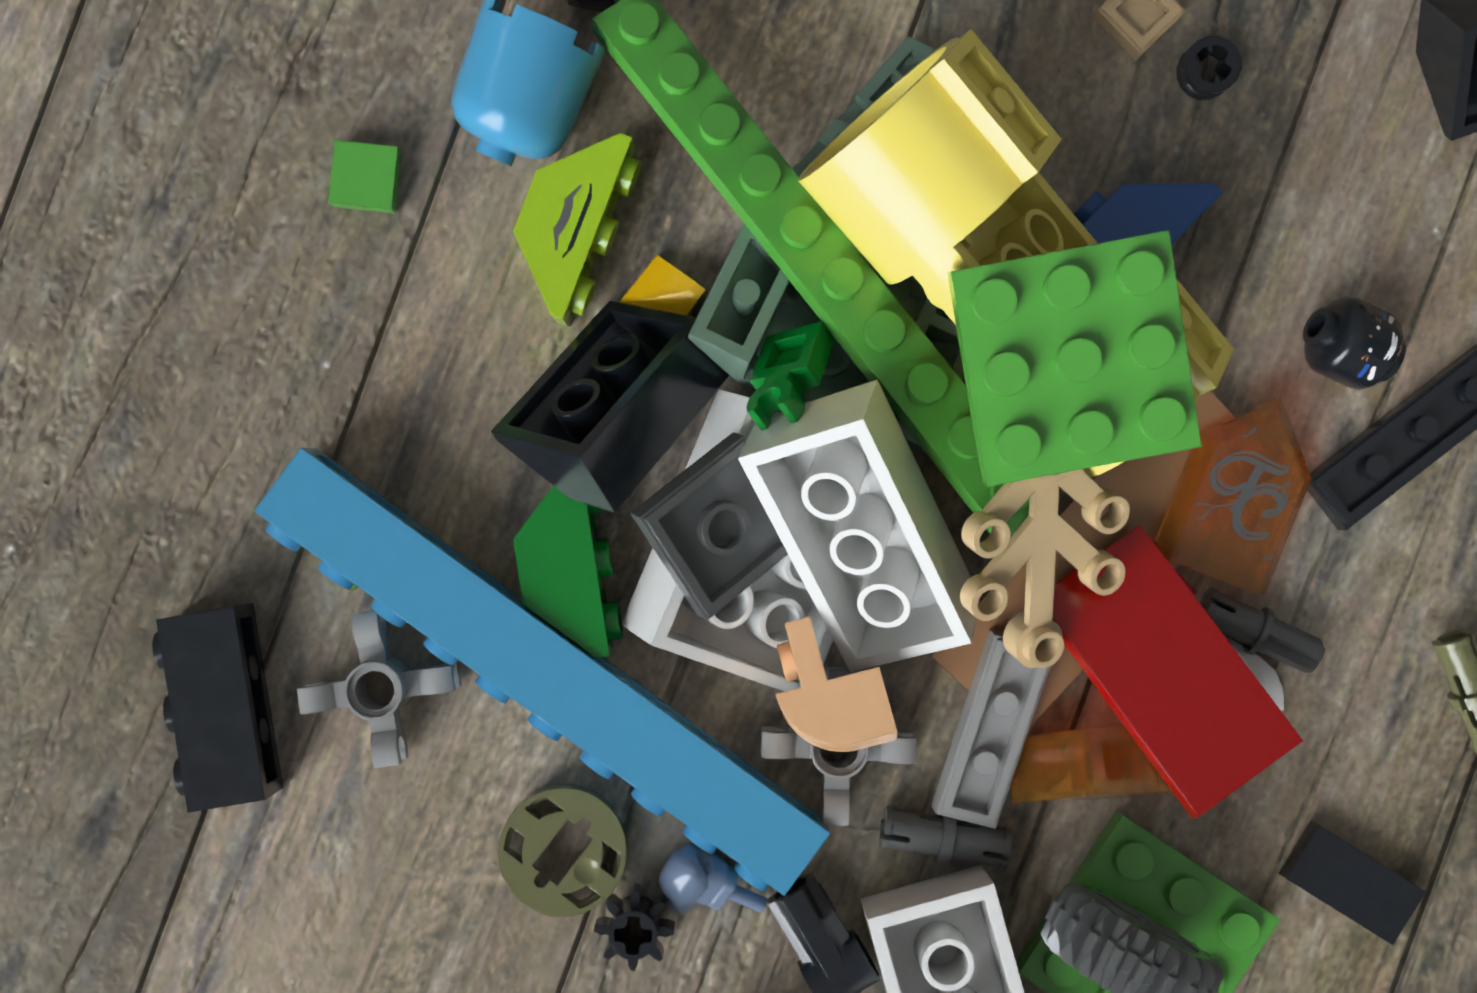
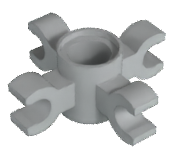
M374 610L359 612V614L351 615L354 640L358 647L360 665L353 669L346 679L306 684V687L297 688L300 714L348 707L356 716L369 720L371 756L374 769L400 765L402 763L401 760L408 758V746L402 727L400 708L405 706L413 696L455 691L456 687H461L458 661L454 666L447 663H439L411 669L402 659L391 656L389 622ZM372 671L382 672L392 681L394 694L390 703L378 702L369 694L367 679Z
M826 666L827 680L855 673V671L850 672L846 666ZM761 726L760 752L761 758L812 759L816 768L822 773L820 803L822 824L849 826L850 777L860 772L867 761L916 764L917 738L912 737V732L897 731V740L851 751L846 757L834 760L825 757L820 752L819 747L808 743L790 727Z

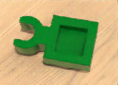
M822 321L766 336L750 378V383L756 391L751 395L747 403V412L761 430L768 429L772 416L780 409L790 423L798 422L805 410V402L801 398V393L820 385L834 343L833 337Z

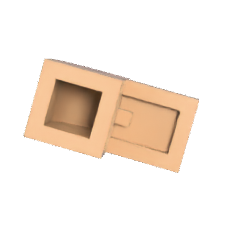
M810 616L784 623L789 642L777 645L783 672L787 683L799 680L801 687L775 695L781 711L791 728L808 743L824 750L835 752H850L897 740L898 732L880 667L827 680Z

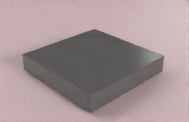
M735 432L727 436L630 512L695 613L706 621L788 555L738 460L746 438L744 435Z

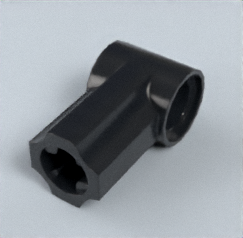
M814 872L799 876L785 896L777 891L767 899L770 910L799 957L797 961L798 966L812 993H860L881 980L879 972L860 938L852 928L847 930L833 902L822 884L819 883Z

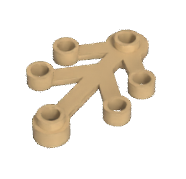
M1082 469L1003 484L983 510L973 513L965 521L962 528L964 544L979 556L992 558L980 574L972 576L964 583L960 592L962 606L977 619L990 621L1001 615L1008 603V593L1005 586L1026 563L1025 607L1023 611L1017 613L1006 625L1003 633V644L1009 654L1028 668H1047L1059 660L1064 650L1062 630L1052 620L1056 551L1078 570V577L1081 583L1098 595L1112 594L1122 585L1125 578V566L1119 559L1105 550H1096L1058 515L1059 488H1061L1082 506L1081 512L1084 521L1101 533L1113 534L1126 524L1130 514L1128 501L1108 488H1100ZM1029 498V515L1011 536L1007 522ZM1110 504L1109 511L1101 518L1103 509ZM992 526L989 537L980 542L982 533ZM1106 566L1103 575L1097 579L1100 570ZM990 590L987 599L983 603L978 604L981 595Z

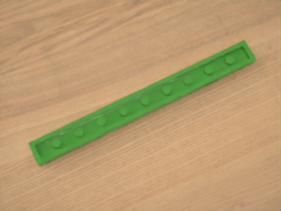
M620 0L592 18V32L868 381L878 380L892 411L973 513L982 511L1003 484L987 487L982 483L966 385L851 241L798 182L799 176L658 0ZM1029 498L1007 522L1011 535L1029 515ZM992 526L986 529L989 533L992 531Z

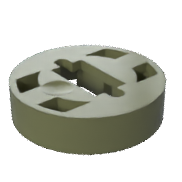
M573 784L548 786L527 796L508 818L499 841L498 860L500 871L510 892L527 908L551 917L577 916L599 906L617 887L625 869L627 838L618 813L598 793ZM546 799H549L559 807L551 809L542 815L531 808ZM582 818L589 819L591 826L586 831V834L592 840L560 882L557 884L550 878L543 886L536 884L535 877L539 874L540 870L533 864L566 821L569 820L576 825ZM513 830L525 838L522 846V856L510 848ZM604 843L617 852L613 870L602 863ZM585 886H588L595 892L582 900H578L570 894Z

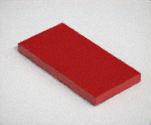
M1139 525L1104 549L1124 564L1125 578L1122 585L1112 594L1098 595L1081 583L1078 577V570L1075 569L1054 584L1052 620L1061 628L1065 646L1191 818H1198L1303 742V739L1143 527ZM1106 566L1100 570L1097 579L1103 575Z

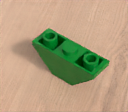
M552 486L513 539L523 605L595 658L610 657L614 651L613 640L623 639V628L618 601L607 603L603 577L614 576L613 560L609 539L597 538L594 514L604 513V509L570 499L555 486Z

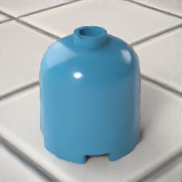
M483 0L453 86L451 97L453 115L464 130L480 139L475 150L476 152L509 166H512L516 155L534 160L549 158L560 151L568 140L603 62L606 49L598 43L591 42L586 52L573 45L578 31L516 4L510 17L499 13L501 9L500 0Z

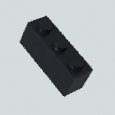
M247 603L156 619L158 632L153 636V655L157 666L165 672L168 695L165 696L163 702V716L167 729L171 733H175L179 758L174 763V783L177 792L181 796H185L187 812L262 801L283 789L254 604Z

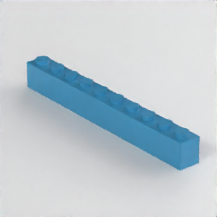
M301 447L254 510V512L269 522L265 531L273 539L293 551H298L301 546L322 560L318 569L328 579L348 590L354 584L375 599L370 606L378 615L400 628L406 622L427 637L423 645L433 655L452 666L460 660L479 674L475 682L484 692L506 704L512 698L531 712L527 720L539 732L554 741H559L562 735L583 750L579 757L590 769L607 779H610L614 773L634 787L631 795L645 809L660 817L665 811H668L686 825L682 831L696 846L710 854H713L719 848L738 862L734 870L756 889L765 891L768 886H771L785 896L830 835L828 826L822 824V818L818 813L605 658L597 659L523 605L522 598L317 448Z

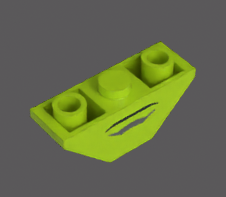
M618 133L536 170L513 229L550 315L558 323L568 327L571 324L574 313L584 316L589 307L596 287V280L588 276L596 255L600 254L605 257L608 255L619 225V220L611 218L620 194L626 197L631 195L639 176L642 161L634 158L636 150L633 138L625 134Z

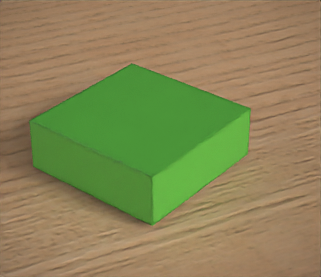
M334 140L328 203L336 208L396 214L402 150L398 146Z

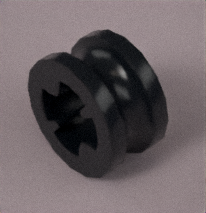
M1206 36L1197 40L1180 57L1176 67L1178 83L1188 96L1197 100H1211L1220 96L1238 80L1242 70V58L1238 48L1230 40L1221 36ZM1197 55L1201 62L1209 55L1215 57L1218 60L1215 67L1218 75H1215L1209 81L1203 80L1199 76L1203 66L1196 60Z

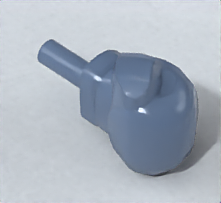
M688 843L674 851L668 857L660 872L658 884L667 896V904L678 914H684L698 904L708 905L711 908L720 910L727 899L760 913L763 912L767 904L766 897L737 885L738 874L734 867L729 866L728 863L715 853H707L695 844Z

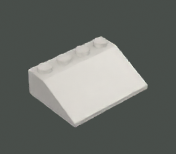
M718 389L685 469L733 432L744 435L747 440L755 424V421L747 412L749 397ZM652 548L621 623L623 627L654 647L782 691L801 687L799 680L787 683L783 672L777 645L789 642L784 623L810 616L823 664L833 642L831 634L789 555L785 556L706 621L695 613Z

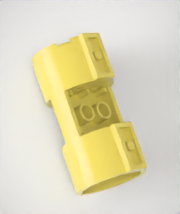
M972 29L968 30L960 38L955 37L949 40L906 73L852 121L808 165L798 178V182L888 284L901 282L913 275L922 285L930 302L942 309L955 325L947 272L1097 244L1096 240L1039 173L1062 140L1061 137ZM1177 280L1196 402L1201 395L1217 388L1235 349ZM1123 462L1082 470L1092 478Z

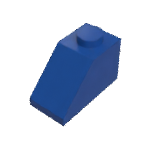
M1122 184L1106 198L1098 191L1094 192L1073 214L1097 243L1169 230L1172 245L1223 192L1215 184Z

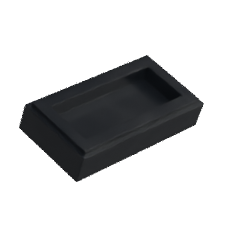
M1310 821L1278 873L1391 945L1395 943L1426 891L1313 821Z

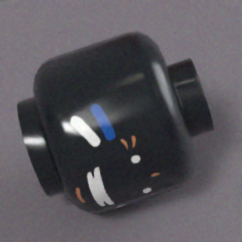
M1345 296L1332 301L1325 308L1316 310L1307 320L1303 330L1305 360L1314 372L1349 388L1362 390L1388 380L1400 368L1405 357L1406 344L1402 324L1393 314L1359 298Z

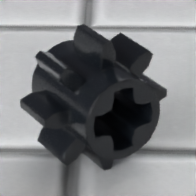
M635 883L631 895L622 900L612 893L606 899L605 904L613 917L598 918L594 926V932L600 935H609V941L603 957L607 960L617 954L624 959H628L630 971H635L638 960L646 957L648 954L660 962L663 959L664 948L657 937L674 935L675 921L660 919V913L665 906L666 897L662 894L652 901L650 898L641 895L642 889L639 883ZM635 916L640 918V925L643 928L642 936L635 937L630 935L629 925H626L628 917Z

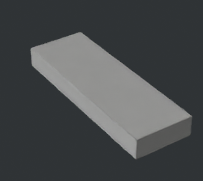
M989 629L931 806L938 815L996 829L1050 666L1047 668H1028L1022 665L1006 651L1003 644L1004 632Z

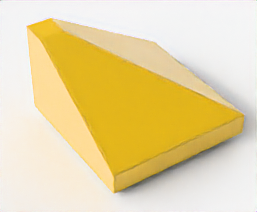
M656 255L619 303L690 316L705 298L706 289L659 255Z

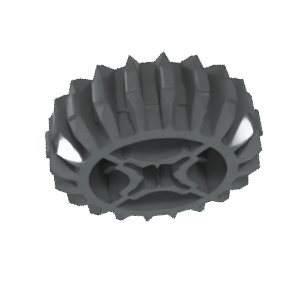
M1078 883L1066 884L1060 895L1053 899L1045 915L1047 920L1040 933L1044 942L1048 945L1051 952L1061 957L1064 963L1074 967L1080 972V975L1099 984L1102 989L1112 993H1219V986L1224 975L1218 962L1211 958L1209 953L1198 948L1195 943L1185 939L1178 932L1147 916L1137 908H1133L1117 898H1112L1100 890H1094L1087 885H1080Z

